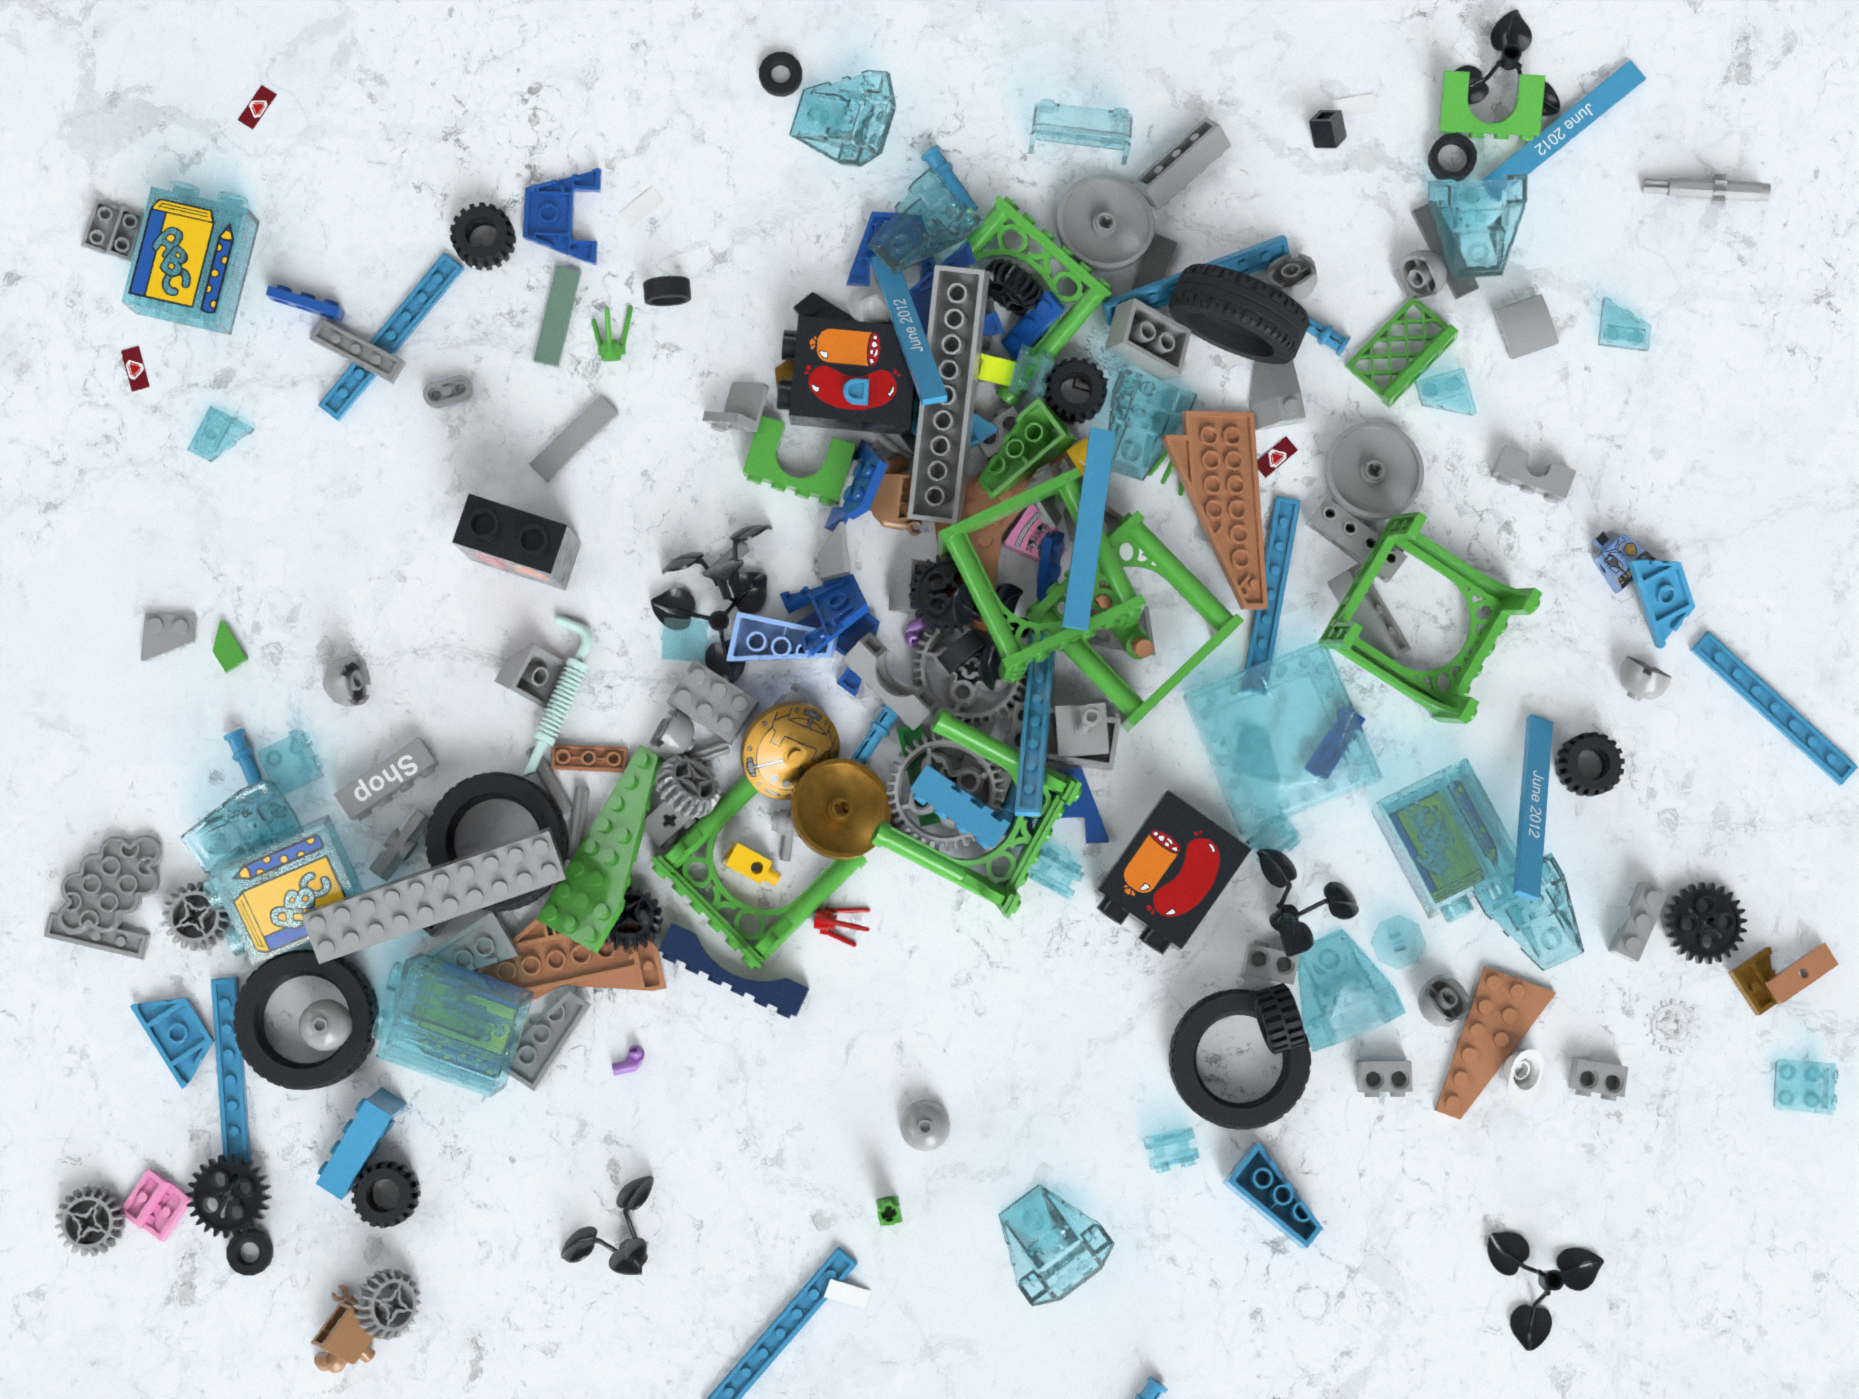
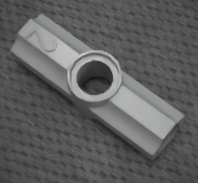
M414 807L401 826L389 835L384 843V849L369 869L381 879L388 881L402 861L408 859L417 847V841L427 829L430 817Z

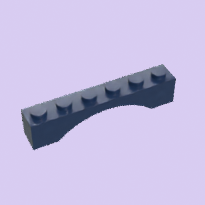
M671 923L658 950L663 953L662 958L674 964L677 960L685 963V969L698 975L702 971L708 974L707 980L721 986L722 982L731 985L730 991L744 997L745 993L754 996L753 1002L767 1008L768 1004L777 1007L776 1013L790 1019L791 1015L795 1017L798 1015L810 990L788 978L775 981H755L733 975L710 958L695 933L674 923Z

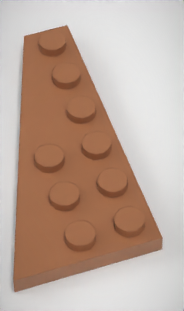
M1483 967L1469 1007L1470 1011L1466 1016L1435 1111L1461 1120L1557 992Z

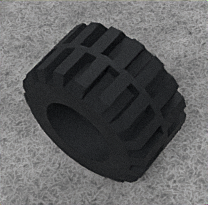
M479 202L478 207H475L474 203L470 204V209L467 211L462 208L460 210L461 216L455 215L453 219L455 225L450 227L452 232L450 240L456 253L469 267L475 266L476 270H482V267H485L487 271L493 270V265L499 268L502 266L501 261L505 260L507 262L510 259L508 254L513 253L515 250L513 243H516L515 231L509 218L500 208L497 209L493 204L486 206L484 202ZM488 225L497 230L496 238L491 245L485 248H476L470 244V236L476 228Z
M1072 357L1070 361H1067V359L1062 360L1061 364H1056L1052 371L1049 372L1045 382V403L1062 421H1069L1068 424H1074V422L1082 424L1087 419L1089 421L1101 411L1107 396V380L1103 378V371L1101 369L1098 370L1094 362L1092 364L1088 363V359L1082 358V361L1077 360V357ZM1074 378L1084 381L1090 389L1089 398L1082 403L1067 401L1061 393V386L1065 381Z
M1587 732L1566 741L1562 745L1563 748L1559 749L1557 753L1559 759L1555 760V765H1558L1559 770H1556V774L1562 778L1560 783L1567 785V790L1576 792L1578 796L1585 795L1591 797L1612 790L1613 786L1620 782L1619 776L1624 773L1621 765L1625 764V759L1620 758V754L1623 752L1621 748L1617 749L1615 747L1617 743L1614 740H1608L1609 736L1605 734L1599 735L1598 732ZM1584 750L1595 752L1601 760L1602 769L1599 776L1595 779L1586 778L1578 768V757Z
M1284 983L1253 992L1254 1012L1268 1049L1273 1054H1277L1304 1045L1305 1031L1297 1004L1290 989Z
M394 1161L380 1162L366 1168L354 1181L356 1185L352 1187L351 1193H354L351 1201L352 1204L355 1203L356 1209L354 1211L362 1216L360 1219L363 1222L368 1221L369 1225L373 1227H393L404 1222L414 1213V1209L419 1204L418 1197L421 1196V1191H418L420 1184L418 1180L414 1179L413 1176L415 1174L413 1171H408L407 1166L404 1164L399 1165L397 1164L398 1162ZM382 1179H388L395 1183L400 1193L398 1204L389 1210L379 1207L373 1199V1188Z

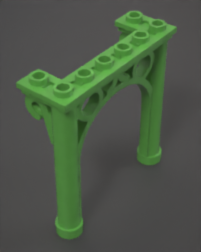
M998 195L995 198V206L962 244L968 241L976 263L993 256H1007L1029 264L1041 274L1049 289L1052 290L1060 302H1075L1061 320L1060 316L1056 319L1043 338L1019 364L1012 387L1001 385L995 391L1005 402L1015 408L1020 402L1019 398L1102 301L1114 296L1111 293L1113 289L1101 277L1096 280L1090 275L1093 270L1083 261L1079 264L1071 258L1074 254L1067 247L1062 245L1059 248L1052 242L1055 237L1046 229L1039 231L1034 226L1036 221L1026 212L1021 215L1017 212L1020 208L1007 196L1002 199ZM1008 220L1015 223L1005 225ZM1009 230H1015L1022 236L1023 244L1015 250L1006 249L1003 235ZM997 234L1000 248L983 251ZM1028 235L1045 249L1042 253L1032 254L1028 251L1027 255L1022 254L1028 247ZM1054 257L1070 272H1059L1052 280L1050 277L1053 274L1050 269L1051 258ZM1043 260V267L1036 261ZM1063 277L1072 279L1078 287L1076 294L1071 297L1059 295L1058 281ZM1082 282L1088 286L1084 293Z
M941 708L935 716L930 730L1001 766L1009 773L1017 788L1020 751L952 716V712ZM1046 765L1043 789L1044 802L1042 803L1041 816H1028L1032 818L1039 817L1032 832L1029 834L1026 824L1028 820L1024 816H1016L1010 831L999 845L988 853L975 858L962 859L947 855L883 820L875 827L870 843L877 847L883 846L994 903L1005 917L1010 918L1011 914H1015L1020 907L1021 900L1019 899L1021 895L1017 890L1019 886L1022 887L1026 883L1029 873H1027L1031 864H1035L1041 854L1039 849L1043 842H1047L1053 832L1051 827L1055 820H1059L1065 810L1064 803L1071 806L1072 802H1076L1080 797L1082 783L1071 774H1062ZM1025 843L1016 860L1006 850L1008 847L1013 849L1017 844ZM999 856L1008 857L1009 866L1005 873L998 876L994 875L991 871L992 860ZM985 863L987 877L968 867Z
M744 775L718 801V804L711 813L699 819L663 856L653 857L651 861L655 864L652 869L661 878L665 879L668 877L674 882L671 887L681 897L686 894L692 900L689 905L699 915L703 912L710 919L707 923L714 931L718 933L721 930L728 937L725 942L734 951L738 948L744 954L741 959L751 969L755 967L762 969L764 967L763 963L859 867L862 868L868 861L863 855L854 859L835 860L797 899L778 909H758L740 902L721 883L714 865L713 850L721 829L759 792ZM708 840L706 858L691 857ZM693 862L707 865L708 878L704 882L698 883L690 877L688 868ZM682 865L683 876L677 871ZM713 880L715 886L711 888L714 891V901L710 904L695 887H706ZM721 894H722L728 901H722V902H720V901H721V897H722ZM737 907L742 909L735 916V928L718 912L720 909L731 908L734 911ZM754 914L758 916L760 930L756 934L749 935L741 928L740 919L743 915ZM783 914L765 932L766 924L764 916H776ZM746 939H757V941L751 945Z

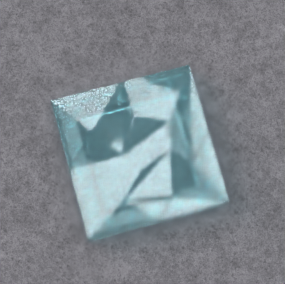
M1317 642L1189 691L1183 696L1241 836L1383 779V775L1329 649L1322 648Z

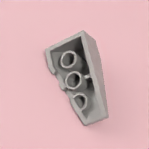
M1293 360L1286 364H1269L1255 361L1249 400V412H1254L1255 431L1302 423L1306 418Z

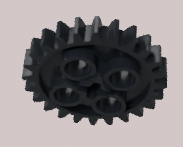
M946 553L945 560H941L940 556L936 555L935 563L927 559V568L919 566L921 575L913 574V579L917 583L909 584L910 589L915 591L908 594L909 599L915 600L910 604L911 609H918L914 613L916 618L923 616L921 620L923 626L930 622L931 631L935 630L938 626L940 634H943L946 628H949L951 635L954 634L955 628H959L960 632L964 633V625L958 624L952 615V600L958 587L955 581L962 576L954 560L950 558L949 553ZM940 578L943 580L942 585L938 587L930 585L933 579ZM953 590L952 597H947L948 591ZM929 593L934 594L931 597L927 596ZM937 602L943 603L944 608L940 611H934L931 609L933 604ZM974 604L973 610L979 612ZM970 614L967 625L972 629V620L981 622V617Z
M1704 882L1698 883V890L1694 884L1688 885L1689 892L1685 889H1680L1682 897L1672 896L1675 905H1666L1671 910V914H1663V917L1670 920V923L1663 925L1664 928H1670L1671 931L1665 937H1673L1674 939L1670 947L1679 946L1677 954L1682 955L1686 952L1687 961H1691L1695 956L1696 964H1701L1703 958L1706 964H1712L1713 958L1716 962H1722L1721 954L1726 958H1730L1729 949L1738 951L1739 949L1735 942H1744V939L1739 934L1747 932L1745 928L1741 927V924L1748 920L1740 918V914L1744 913L1745 909H1737L1736 907L1740 903V899L1732 901L1733 892L1724 894V886H1719L1715 890V883H1709L1707 889ZM1702 898L1708 903V909L1705 912H1702L1699 908V902ZM1688 908H1691L1696 916L1689 913ZM1722 915L1727 919V926L1724 929L1718 924V919ZM1686 917L1692 922V928L1689 931L1683 928V921ZM1701 919H1708L1706 924L1710 928H1703L1704 922ZM1713 930L1719 932L1723 936L1722 939ZM1706 934L1711 938V945L1708 948L1704 947L1702 943V938Z
M231 1153L226 1161L225 1156L221 1154L218 1155V1163L214 1158L208 1159L209 1167L201 1164L199 1167L202 1173L195 1172L192 1174L197 1181L188 1183L194 1189L192 1192L186 1193V1196L193 1198L192 1202L186 1204L187 1207L195 1208L190 1217L198 1215L199 1219L196 1225L205 1223L204 1232H208L213 1228L214 1237L223 1231V1237L228 1238L232 1231L233 1236L236 1238L240 1236V1229L243 1233L247 1234L250 1232L249 1225L253 1228L259 1226L256 1218L265 1219V1215L261 1210L270 1209V1206L264 1203L265 1200L272 1198L271 1195L265 1194V1190L271 1188V1185L263 1184L268 1175L259 1176L258 1173L262 1167L253 1169V1159L244 1163L245 1155L239 1156L237 1161H235V1155ZM218 1173H222L226 1177L224 1186L216 1183V1175ZM237 1174V1180L232 1187L233 1175ZM243 1180L247 1181L251 1186L248 1194L240 1190V1184ZM231 1190L230 1195L234 1196V1199L227 1202L228 1197L224 1193ZM210 1197L216 1199L218 1203L216 1211L208 1208L207 1203ZM226 1204L224 1218H221V1212ZM234 1205L242 1209L243 1213L240 1219L232 1215Z

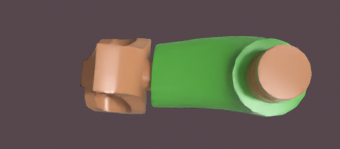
M1106 584L1099 585L1100 588L1111 590L1109 585L1107 587ZM1097 595L1094 598L1095 603L1102 608L1112 606V600L1106 595ZM1091 608L1093 613L1100 614ZM1139 622L1126 630L1123 627L1117 630L1115 627L1111 628L1125 652L1131 658L1143 659L1152 654L1153 645L1151 638Z

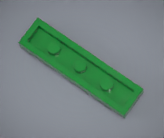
M922 723L914 731L909 726L897 729L902 753L905 756L909 754L905 746H910L912 750L916 748L913 740L916 739L920 745L924 744L922 740L924 735ZM926 752L916 757L907 768L911 786L922 772L921 764L927 755ZM915 800L916 805L919 807H925L928 804L926 802L924 805H922L921 803ZM934 812L918 815L921 827L941 822L939 816Z

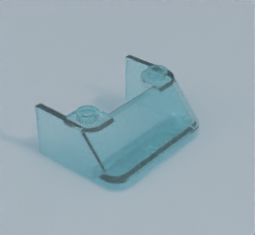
M1041 99L1040 102L1034 104L1028 154H1033L1035 140L1122 150L1121 165H1126L1131 148L1133 115L1128 113L1129 110L1125 108L1107 110L1058 104L1051 99Z

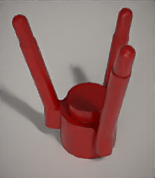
M825 906L824 910L817 909L813 928L819 929L820 934L828 935L845 944L856 947V942L830 929L834 930L835 926L868 932L870 928L837 920V915L833 913H868L870 908H832Z

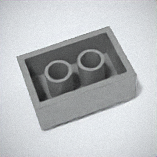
M1133 298L1116 305L1105 350L1164 381L1181 375L1192 330Z
M695 659L667 700L669 705L683 712L730 745L733 744L759 705L756 699Z
M1051 708L1046 761L1111 771L1114 767L1121 719L1107 717L1109 754L1058 757L1055 709Z

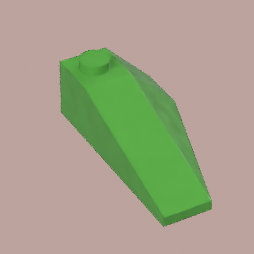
M1039 397L1018 415L1015 420L1016 424L1011 432L1006 434L1003 439L1004 443L997 454L992 456L977 480L991 500H994L1036 472L1042 465L1058 457L1077 441L1065 423Z

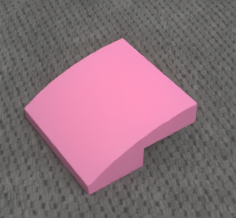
M147 1169L123 1204L124 1207L119 1210V1213L125 1214L126 1218L136 1226L143 1227L159 1241L165 1242L187 1210L186 1204L192 1202L193 1198L186 1196L184 1190L160 1174Z

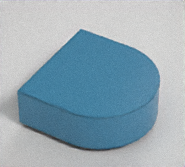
M853 378L845 383L843 395L848 403L868 406L869 379Z

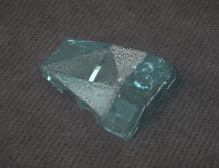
M866 70L861 72L859 76L852 78L846 76L842 77V81L825 82L803 89L789 135L840 165L862 167L882 154L894 117L896 102L890 73L887 71Z
M932 167L912 182L908 188L909 193L902 203L898 202L894 207L896 211L889 221H884L868 243L871 250L894 275L965 240L984 224L983 220L970 207L967 208Z
M1528 174L1502 175L1501 180L1461 183L1453 179L1429 181L1428 206L1433 215L1436 230L1440 236L1443 252L1453 279L1503 276L1528 201Z
M1121 367L1112 391L1108 430L1116 431L1110 471L1143 481L1161 456L1159 453L1164 447L1161 437L1173 435L1179 424L1182 423L1181 413L1191 411L1197 394L1135 370Z
M262 780L240 789L181 836V840L205 873L238 869V865L247 864L305 839L296 813L275 782L269 780Z
M1552 853L1543 854L1540 899L1536 902L1513 894L1515 869L1472 892L1485 915L1490 920L1494 919L1504 929L1502 932L1507 937L1512 936L1521 945L1520 949L1542 971L1584 952L1566 878Z
M1343 929L1314 940L1313 946L1308 951L1299 954L1297 968L1300 984L1302 1023L1312 1052L1341 1043L1386 1024L1406 1013L1397 990Z
M1040 1184L998 1214L1005 1242L1008 1245L1010 1261L1014 1268L1016 1284L1031 1306L1061 1301L1102 1270L1115 1245L1098 1221L1091 1219L1076 1207L1074 1208Z

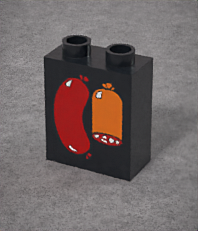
M798 316L797 331L784 330L782 360L794 361L792 380L779 379L777 409L789 410L791 425L910 436L915 385L893 324ZM853 378L869 379L868 406L853 405L846 401L843 395V388L848 380Z
M468 494L452 541L471 561L561 590H566L581 546L580 541L566 524L472 494Z
M1167 790L1162 794L1094 891L1103 897L1097 909L1119 925H1122L1128 916L1140 923L1145 928L1138 938L1161 955L1166 952L1170 945L1176 950H1181L1252 849Z

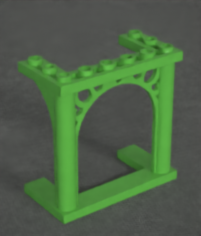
M1077 467L938 532L937 551L940 557H945L946 553L951 554L996 645L1001 659L999 676L1003 683L1009 681L1011 684L1021 680L1024 677L1023 674L1026 673L1029 662L1035 660L1036 663H1039L1050 657L1049 653L1057 649L1059 652L1065 651L1073 646L1072 642L1080 638L1082 641L1088 640L1096 635L1095 631L1103 627L1105 630L1113 627L1116 630L1121 627L1126 630L1138 624L1137 620L1140 619L1146 604L1142 594L1136 595L1103 527L1091 606L1092 609L1100 614H1090L1087 631L1062 627V620L1053 623L1026 621L1010 612L998 598L967 535L1050 497L1053 505L1064 502L1076 526L1082 477ZM1105 580L1106 587L1109 585L1111 590L1100 588L1099 583ZM1097 595H1106L1112 600V606L1102 608L1095 603L1094 598ZM1010 623H1018L1020 626L1016 630L1015 635L1012 633L1014 628L1011 627ZM1031 628L1035 632V639L1032 644L1026 646L1021 642V634L1025 629ZM1043 630L1050 631V637L1045 635L1043 640L1040 641V632Z
M1138 510L1133 515L1130 512L1127 513L1118 522L1119 524L1116 526L1115 532L1110 530L1106 533L1122 567H1141L1162 576L1217 633L1145 702L1099 656L1088 640L1082 641L1080 638L1072 642V647L1063 651L1127 717L1121 725L1127 732L1142 720L1150 710L1244 621L1238 614L1233 616L1143 523L1144 517ZM1124 543H1129L1133 548V556L1128 561L1123 560L1120 556V547ZM1139 549L1144 552L1141 555L1145 556L1147 560L1141 562L1137 559ZM1070 568L1064 573L1066 579L1062 583L1058 584L1055 582L1046 590L1045 593L1048 596L1042 602L1037 599L1028 607L1025 617L1030 622L1053 623L1063 620V614L1058 611L1057 607L1060 603L1065 602ZM1043 630V631H1042V632H1044L1046 635H1048V636L1050 637V635H1051L1050 631H1048V630Z
M1413 512L1392 515L1317 644L1324 649L1336 650L1433 713L1431 718L1443 723L1467 724L1476 716V708L1480 703L1473 697H1466L1470 692L1472 680L1481 673L1483 669L1482 663L1486 656L1488 657L1495 649L1494 643L1497 637L1506 630L1508 626L1507 620L1510 615H1531L1539 607V599L1543 593L1536 588L1515 589L1482 574L1419 532L1427 519V516L1424 514ZM1395 544L1452 581L1461 591L1467 603L1469 631L1466 641L1460 652L1450 662L1440 668L1429 671H1416L1398 664L1358 638L1363 626L1356 622H1349ZM1473 594H1475L1477 598H1480L1481 596L1483 600H1479L1474 603L1472 600ZM1483 605L1491 609V614L1486 619H1480L1476 615L1477 609ZM1478 624H1484V626L1479 630L1480 633L1478 634L1476 632V627L1478 626ZM1470 647L1469 652L1466 653V648ZM1454 666H1458L1459 669L1455 671L1454 676L1451 670ZM1441 673H1444L1449 680V686L1446 691H1442L1438 686L1437 680ZM1427 676L1431 677L1430 683H1425L1423 680Z

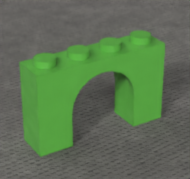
M1443 71L1438 131H1444V135L1465 132L1469 133V138H1484V133L1494 134L1493 139H1509V135H1519L1518 140L1533 141L1534 136H1540L1545 75L1518 74L1516 102L1512 112L1502 121L1485 123L1478 120L1472 114L1468 105L1470 72Z
M761 415L758 430L754 434L743 469V474L747 477V481L761 485L762 482L769 483L772 489L785 492V489L795 491L794 495L804 499H809V496L819 499V503L826 506H833V503L839 505L857 449L856 444L832 437L825 462L821 469L809 477H793L785 473L777 462V453L785 430V422Z

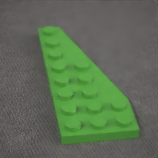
M639 745L566 868L567 878L557 883L536 918L539 922L596 954L624 909L626 902L624 900L625 891L630 886L632 879L629 877L633 862H636L646 825L644 824L646 811L650 810L651 802L649 800L652 788L656 786L654 782L656 773L661 767L663 760L662 757L654 754L642 745Z

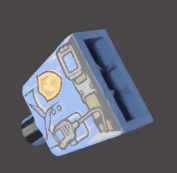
M1603 531L1592 541L1602 551L1593 561L1615 594L1622 591L1633 581L1627 560L1656 559L1651 553L1625 534L1620 535L1613 541Z

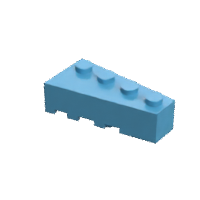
M928 764L909 789L913 792L912 798L922 805L927 802L935 807L933 809L935 814L944 820L947 817L956 822L953 825L964 834H967L969 831L976 836L975 841L986 849L989 846L994 849L1012 823Z
M383 1087L367 1099L362 1098L355 1108V1111L358 1112L354 1120L350 1119L342 1130L345 1133L341 1141L337 1140L331 1148L330 1153L333 1154L329 1162L325 1161L318 1170L317 1174L320 1177L316 1184L340 1200L345 1198L351 1192L352 1187L355 1186L356 1182L354 1181L367 1167L368 1163L365 1161L370 1160L380 1147L379 1138L383 1139L394 1125L395 1121L391 1120V1118L400 1111H403L407 1103Z
M1255 1142L1249 1147L1222 1182L1301 1249L1308 1248L1323 1229L1306 1204L1296 1194L1289 1181L1278 1170L1274 1161L1264 1151L1260 1142Z

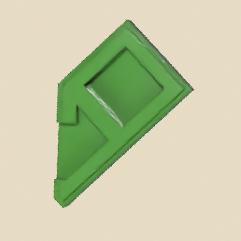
M224 620L220 621L212 651L224 671L228 673L249 659Z

